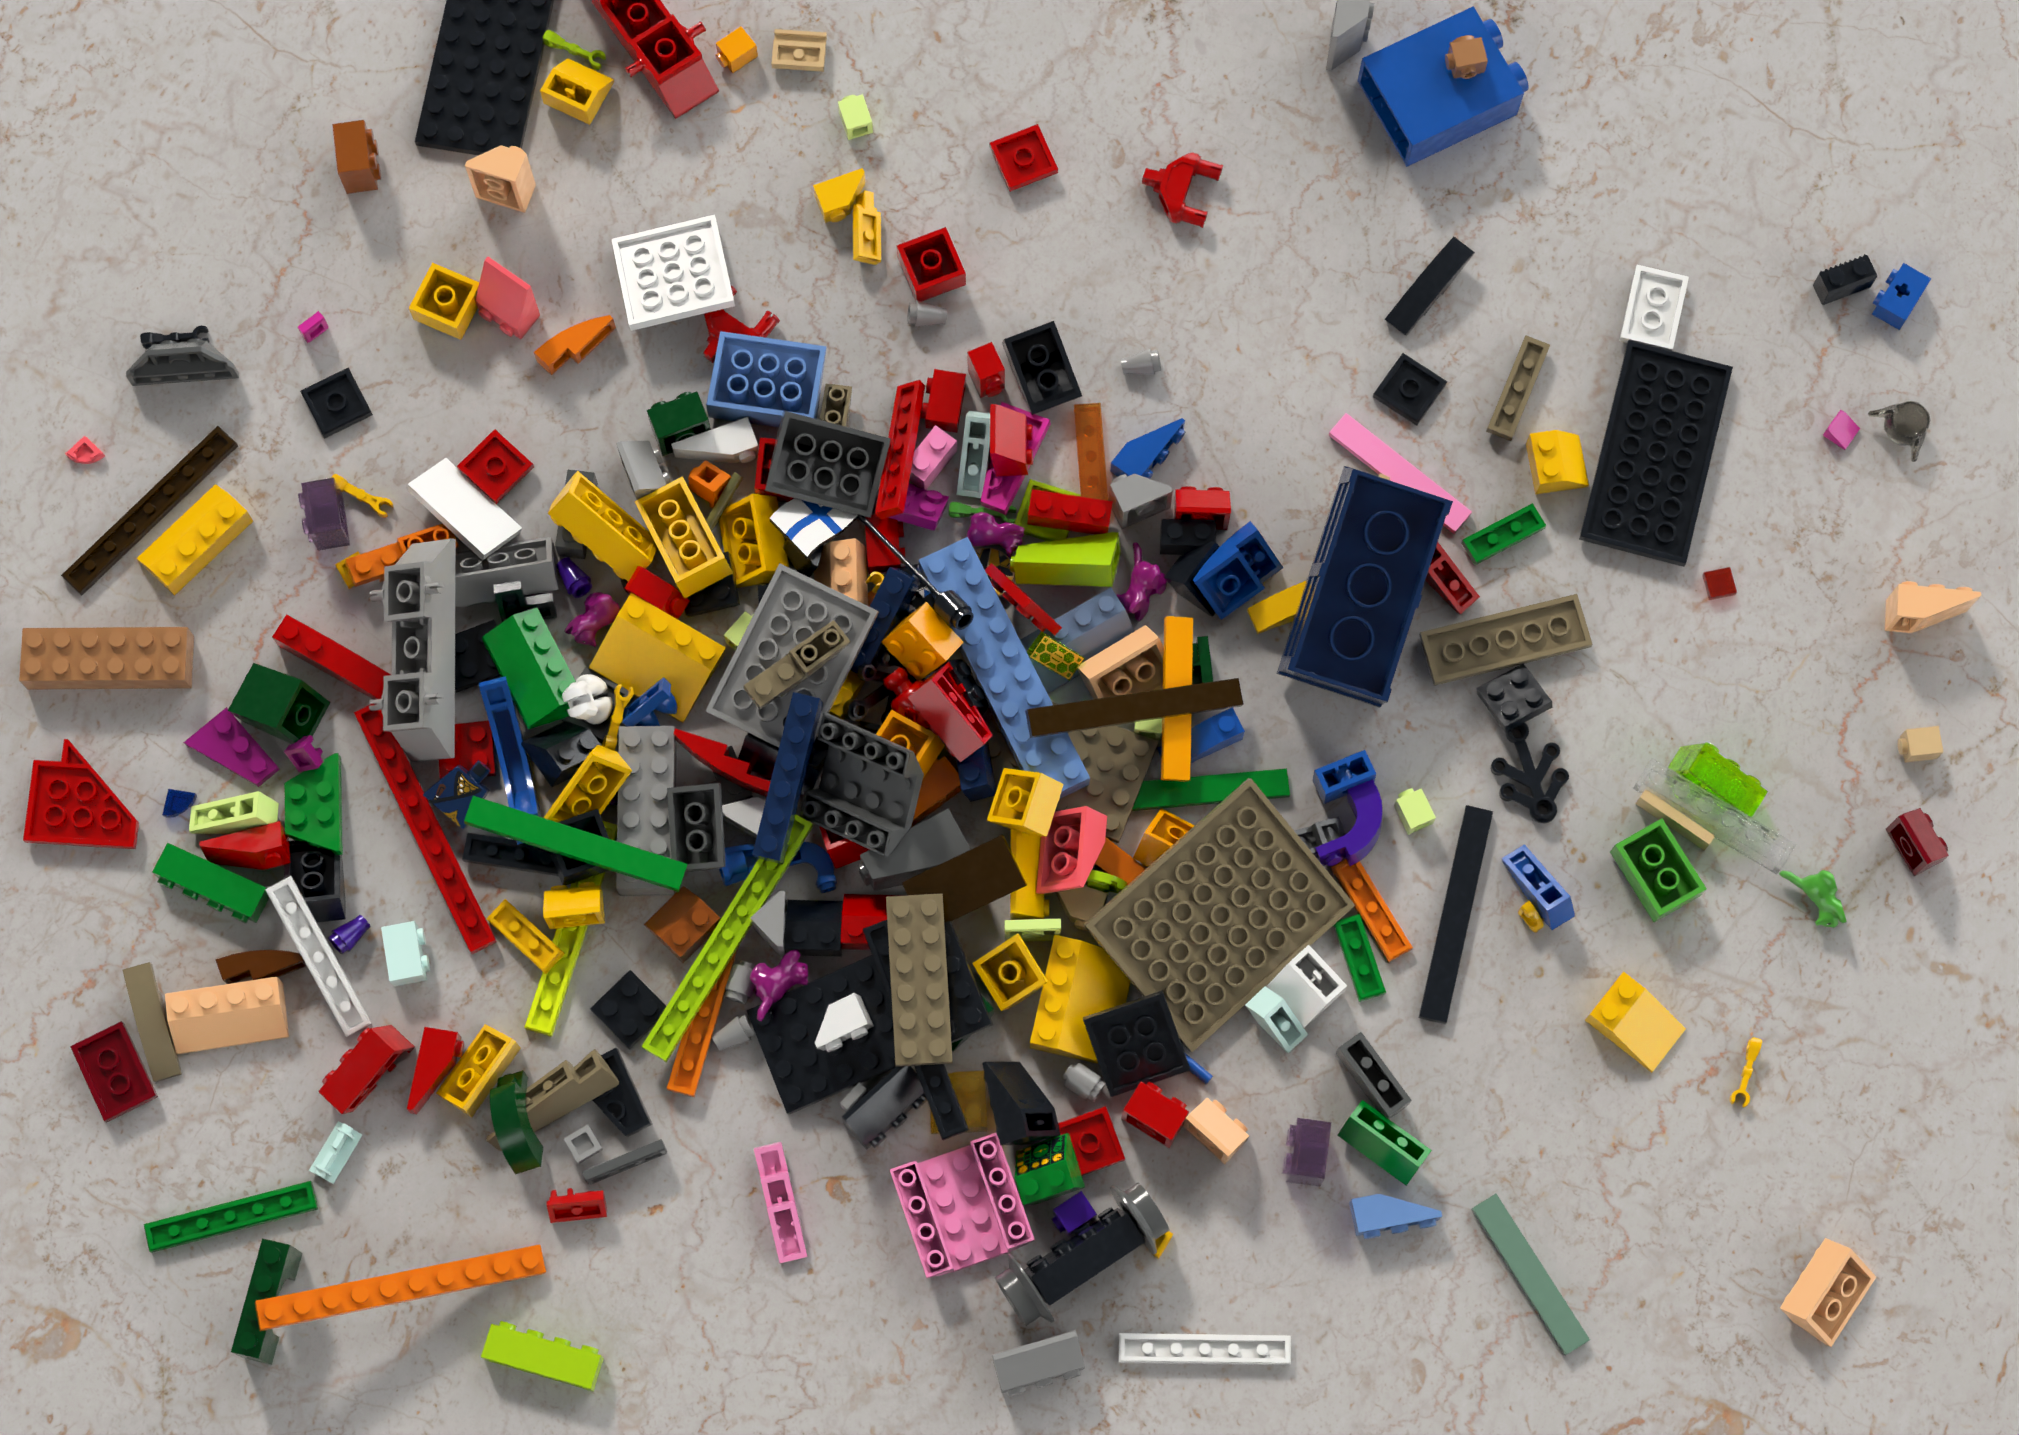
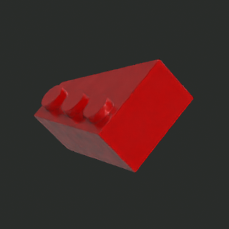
M948 662L925 679L908 699L911 701L913 709L928 722L930 730L935 735H938L946 744L948 752L956 757L959 762H962L982 747L992 737V733L976 706H969L963 696L966 689L963 684L957 686L950 674L953 668Z
M386 1025L365 1029L358 1036L357 1041L359 1043L354 1049H349L340 1058V1066L336 1070L330 1071L322 1080L324 1085L318 1092L341 1114L353 1112L377 1087L376 1083L387 1070L391 1073L397 1067L393 1062L403 1052L407 1051L410 1053L415 1048L394 1026Z

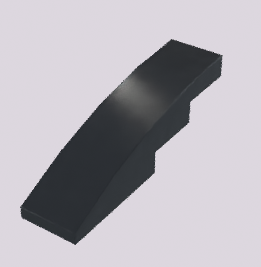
M1453 236L1402 296L1385 320L1407 336L1423 315L1425 316L1439 296L1444 294L1475 252Z

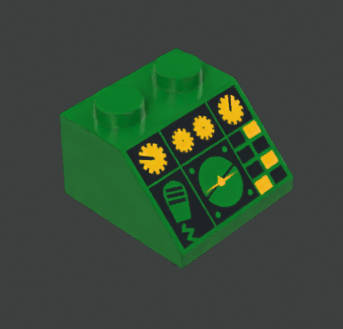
M1069 1133L1016 1151L1015 1180L1023 1205H1036L1085 1188Z

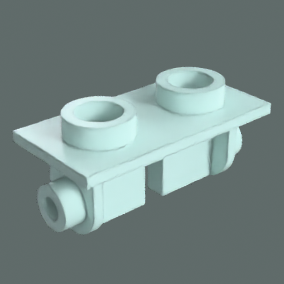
M338 1121L309 1171L334 1184L360 1141L362 1134Z

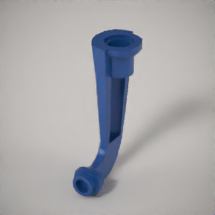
M803 842L788 867L808 863L818 873L816 886L820 889V892L828 893L835 890L837 879L834 875V866L829 854L817 844ZM755 844L725 848L726 867L719 868L725 887L743 881L748 877L758 858L752 855Z

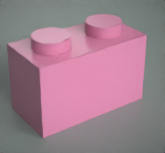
M935 425L914 451L909 481L917 487L927 490L957 452V440Z

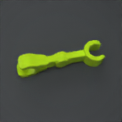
M546 30L543 35L546 46L561 50L565 49L572 55L583 57L589 60L590 66L595 70H600L602 66L600 63L594 62V58L600 57L606 60V55L603 51H586L574 43L566 42L565 39L551 30Z

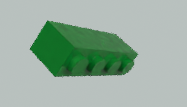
M170 843L166 844L152 871L159 878L157 883L169 889H173L174 886L183 889L182 894L195 901L199 897L208 901L207 906L219 912H222L223 908L233 912L231 915L233 918L243 923H247L248 920L257 923L269 900L265 890L267 889L266 887Z

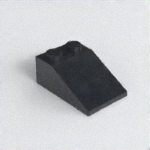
M1054 321L1003 340L1002 345L1011 369L1032 415L1082 397Z
M289 841L291 863L284 865V879L292 876L317 923L345 920L346 897L342 855L334 854L333 851L322 847L311 846L305 841Z

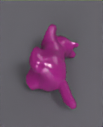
M979 512L971 517V525L967 531V537L973 547L999 545L1006 550L1007 556L1011 557L1012 553L1017 550L1018 545H1022L1025 528L1006 522L997 524L992 515Z
M1135 542L1133 543L1134 568L1131 574L1129 589L1124 594H1116L1127 614L1135 613V619L1141 621L1148 612L1150 596L1153 594L1161 595L1166 589L1167 580L1157 564L1152 565L1148 561H1142V549Z
M602 592L590 594L584 601L585 613L578 615L567 625L564 632L572 634L576 643L596 647L595 635L597 631L613 623L621 610L619 604L613 601L609 594H603Z
M798 950L786 953L776 967L770 968L765 963H759L753 968L750 980L756 986V997H759L762 1001L757 1011L758 1021L764 1019L771 1005L779 1001L792 986L796 984L807 985L808 966L806 963L798 962L800 957Z

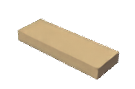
M1644 790L1635 803L1658 820L1663 818L1667 826L1704 851L1714 839V835L1648 790Z

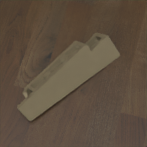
M596 1049L592 1050L575 1067L565 1060L527 1088L526 1111L534 1133L619 1085L617 1077ZM494 1131L487 1136V1142L499 1151H502Z

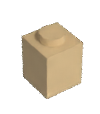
M1939 726L1906 729L1898 739V751L1900 755H1903L1904 763L1937 759L1944 752Z

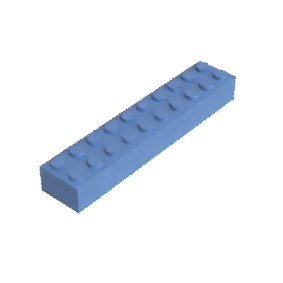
M966 537L919 559L918 565L921 574L940 593L953 590L972 609L974 617L968 627L962 630L950 628L964 642L959 647V650L970 667L977 685L984 691L988 707L1019 769L1039 772L1063 783L1060 798L1089 785L1090 776L1068 733L1030 738L1025 711L1032 708L1052 706L1053 704L969 538ZM931 592V594H932V596H933V598H934V600H935V599H936V596Z

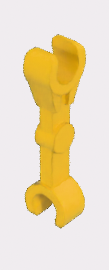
M333 474L329 480L332 488L340 492L344 491L357 498L358 501H363L370 505L380 517H388L386 512L380 510L383 504L394 507L390 499L372 496L366 493L365 490L351 485L346 479L337 474Z
M618 684L615 687V708L611 715L608 733L605 735L602 743L603 747L613 751L616 748V737L620 723L623 720L624 709L634 695V689L630 687L628 695L622 697L620 695L622 684Z
M1752 1037L1748 1041L1745 1058L1747 1061L1741 1073L1742 1079L1739 1089L1730 1095L1729 1100L1731 1104H1734L1737 1094H1741L1744 1097L1743 1108L1750 1102V1096L1746 1091V1087L1752 1075L1753 1062L1756 1060L1762 1046L1761 1039Z

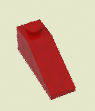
M1437 542L1425 581L1461 615L1480 596L1439 542Z
M280 821L199 842L207 861L214 864L265 870L291 863L289 838L286 836Z
M424 1027L407 1110L411 1114L417 1115L456 1065L457 1057H462L464 1041H461V1036L458 1032Z

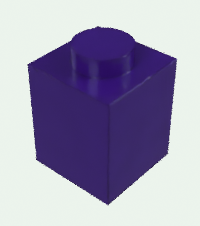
M1080 1191L1054 1208L1053 1215L1055 1217L1051 1220L1059 1233L1065 1231L1067 1236H1070L1080 1226L1096 1219L1097 1213L1083 1192Z

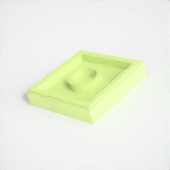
M1061 919L1005 920V941L1018 933L1024 942L1053 941L1054 935L1061 936Z

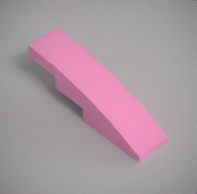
M782 1142L754 1148V1153L779 1263L807 1257V1252Z

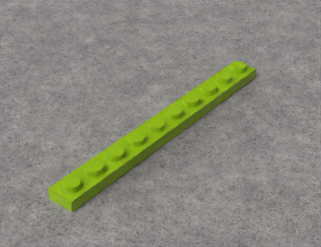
M795 815L783 864L763 859L757 860L641 1046L642 1049L667 1063L752 926L750 918L767 902L813 828L812 823Z

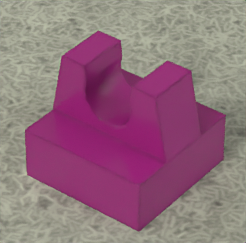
M311 735L303 736L296 743L289 744L284 750V753L298 772L317 769L323 763L321 758L323 751L321 748L314 749L311 744L314 738Z

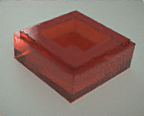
M1730 567L1703 573L1702 576L1709 600L1736 595L1737 590Z

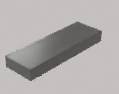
M662 1139L584 1170L582 1173L585 1181L591 1185L667 1154V1149Z

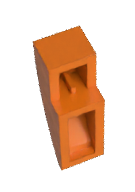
M610 315L597 317L578 323L558 333L534 351L536 361L551 375L570 357L579 364L616 328L614 319Z

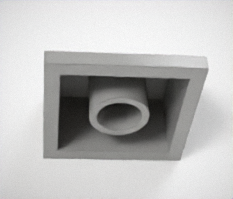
M620 441L616 443L636 500L671 483L667 471L662 473L658 465L663 463L658 448L652 449L649 441Z
M1124 474L1115 478L1112 484H1110L1108 501H1113V513L1121 529H1124L1170 509L1173 490L1169 485L1137 474H1132L1128 477Z

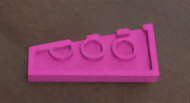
M1001 402L1000 406L1025 414L1028 425H1033V441H1028V449L1033 450L1034 459L1051 425L1050 420L1036 414L1032 415L1031 412ZM990 456L989 468L986 472L980 501L981 505L1006 515L1026 475L996 477Z

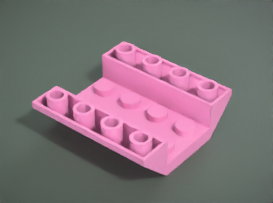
M997 1133L970 1141V1145L923 1162L917 1163V1161H913L890 1169L926 1278L959 1271L1007 1254L1035 1240Z

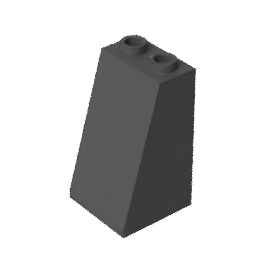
M948 808L910 828L889 856H882L872 850L861 854V864L858 865L859 874L865 885L871 884L874 891L901 886L903 881L971 850Z

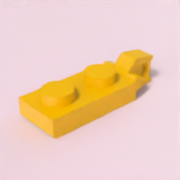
M864 190L857 195L856 204L853 206V260L877 265L881 262V212H877V208L874 207V192Z

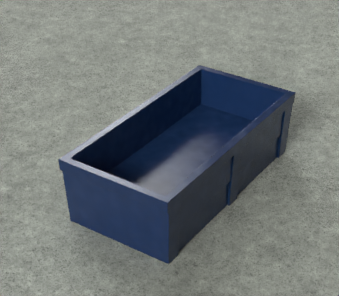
M1344 466L1276 674L1379 708L1387 703L1392 690L1390 687L1415 610L1418 609L1422 598V588L1435 548L1453 501Z

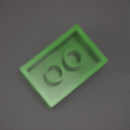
M1663 818L1615 844L1610 851V854L1654 923L1700 897L1707 889Z

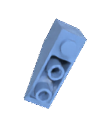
M1382 1194L1354 1198L1349 1202L1356 1236L1363 1235L1364 1239L1381 1236L1380 1232L1391 1230L1392 1234L1409 1231L1408 1226L1419 1224L1420 1229L1436 1226V1221L1442 1218V1212Z

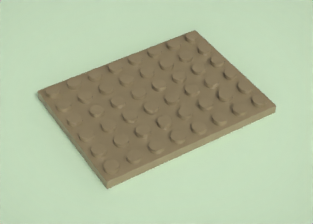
M1248 778L1083 925L1143 997L1163 990L1180 1040L1189 1052H1193L1247 1004L1262 988L1268 985L1294 957L1308 945L1311 946L1349 912L1355 904L1254 781Z

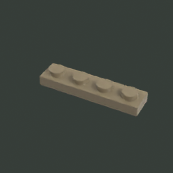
M1525 335L1486 432L1509 441L1512 440L1550 344Z

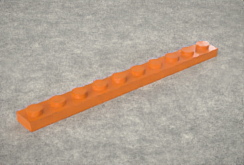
M539 1244L255 1301L259 1329L264 1331L542 1275L546 1273L541 1245Z

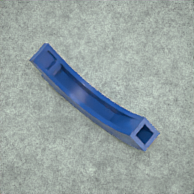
M506 676L479 683V688L498 754L508 806L541 817L527 752L521 745L524 739Z

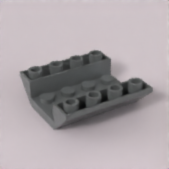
M823 713L817 739L829 744L819 788L805 791L800 817L887 857L912 826L924 776L914 751L831 714Z

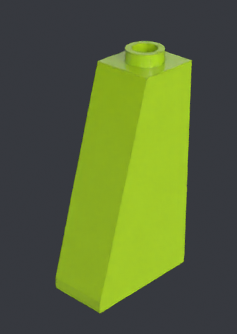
M1119 532L1018 545L1016 555L1012 556L1010 560V571L1015 573L1016 584L1112 587L1121 555Z

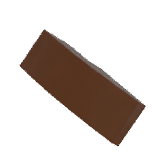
M253 950L216 959L222 980L226 984L236 983L251 976L253 980L281 977L307 966L300 953L283 950Z

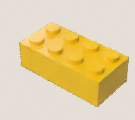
M683 476L634 501L684 598L733 573Z

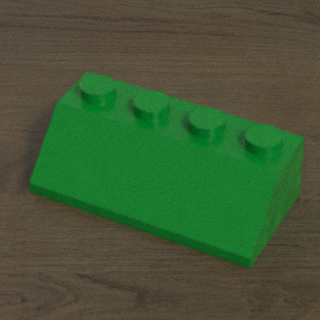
M538 608L510 616L482 637L501 677L506 676L512 699L528 729L569 717L567 710L570 707L568 702L563 701L562 694L570 684L576 681Z

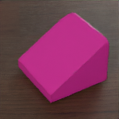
M1840 410L1823 436L1846 450L1860 428L1846 412Z

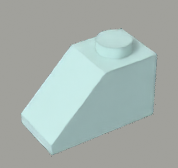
M1266 986L1245 1005L1257 1023L1287 1053L1308 1035L1285 1000Z

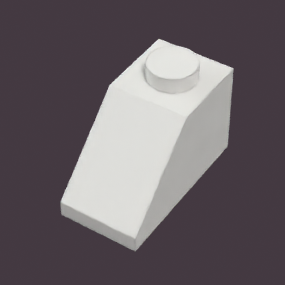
M759 797L722 805L723 820L756 839L766 798L762 800Z

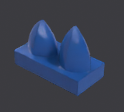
M664 677L624 709L622 723L627 727L660 726L658 718L653 712L654 709L666 714H676L677 703L675 697L670 692L671 684Z

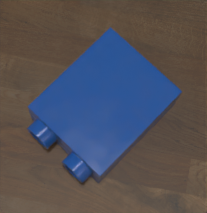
M1474 6L1362 58L1357 81L1406 167L1516 116L1524 92L1529 89L1528 80L1522 67L1517 62L1508 65L1499 50L1503 47V38L1497 24L1492 19L1482 21ZM1465 35H1472L1474 39L1482 37L1488 59L1485 72L1469 79H1463L1462 77L1454 78L1452 70H1448L1445 63V54H1448L1449 43Z

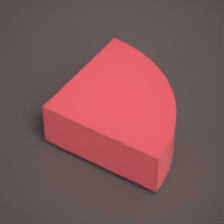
M86 436L81 438L65 453L69 459L81 464L94 463L105 457L103 452Z

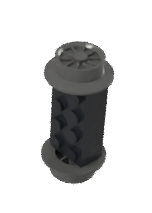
M1136 1183L1124 1192L1112 1185L1110 1190L1119 1208L1114 1210L1112 1207L1108 1208L1098 1215L1099 1220L1092 1225L1086 1223L1074 1231V1237L1068 1241L1062 1239L1050 1247L1052 1251L1044 1257L1037 1255L1026 1263L1028 1266L1026 1269L1023 1270L1011 1253L1007 1255L1009 1268L996 1276L995 1280L1025 1326L1039 1317L1051 1323L1054 1322V1318L1046 1304L1052 1305L1140 1245L1144 1244L1152 1254L1157 1253L1155 1240L1170 1229L1157 1205L1140 1183Z

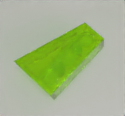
M1711 743L1681 746L1666 769L1670 772L1667 775L1672 777L1670 775L1676 774L1689 782L1687 787L1690 790L1695 791L1696 787L1705 794L1719 801L1711 800L1719 808L1734 810L1741 814L1744 819L1752 818L1768 792L1760 786L1761 782L1754 776L1746 775L1742 772L1740 765L1735 761L1720 755V750ZM1734 815V816H1733V817L1737 818L1738 820L1742 819V818H1740V815Z

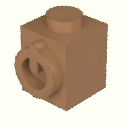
M1465 35L1449 43L1450 47L1448 54H1445V63L1447 69L1452 70L1454 78L1462 77L1463 79H1469L1485 72L1488 59L1482 37L1474 39L1472 35Z

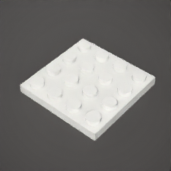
M715 215L612 239L631 331L735 306Z

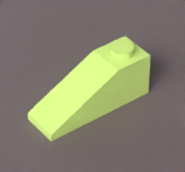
M258 791L191 806L189 832L192 834H231L274 823L278 819L279 803Z

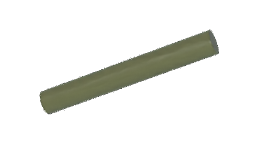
M736 472L732 475L706 519L711 531L744 478Z

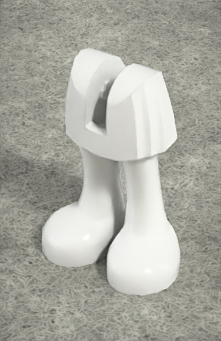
M581 675L576 679V682H573L566 688L562 698L564 702H568L570 709L567 711L570 717L584 719L591 724H600L607 720L612 712V698L605 696L593 699V697L607 690V685L601 678L595 675Z

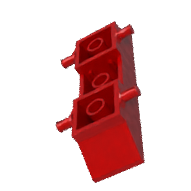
M591 0L634 60V63L625 67L627 74L632 77L641 71L675 119L719 92L702 58L701 52L694 44L693 38L706 31L701 21L687 29L678 22L673 14L669 13L661 0Z

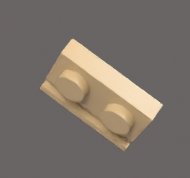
M774 30L772 68L824 72L827 32Z

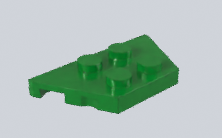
M334 753L324 759L319 768L303 771L284 783L285 834L293 840L305 841L311 846L322 847L333 851L334 854L343 855L341 756L339 753Z

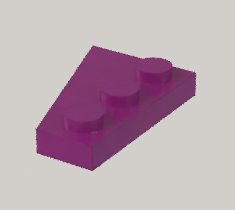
M227 707L183 742L186 746L226 767L257 787L261 786L280 770L234 715L228 711Z

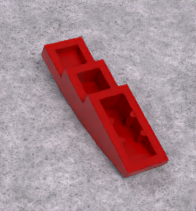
M675 728L673 733L675 740L695 759L738 786L767 797L771 781L750 775L752 771L750 763L729 757L727 744Z

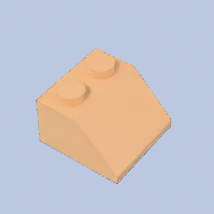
M1206 1098L1186 1117L1183 1127L1222 1163L1226 1164L1248 1140L1249 1135L1246 1133L1248 1129L1238 1119L1235 1118L1232 1121L1225 1114L1227 1110L1220 1102L1215 1099L1210 1101Z

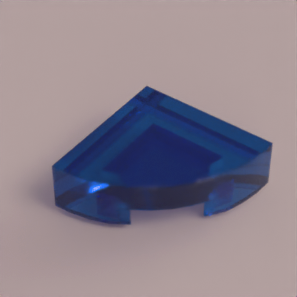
M168 789L162 815L166 818H172L185 812L189 807L193 806L197 794Z

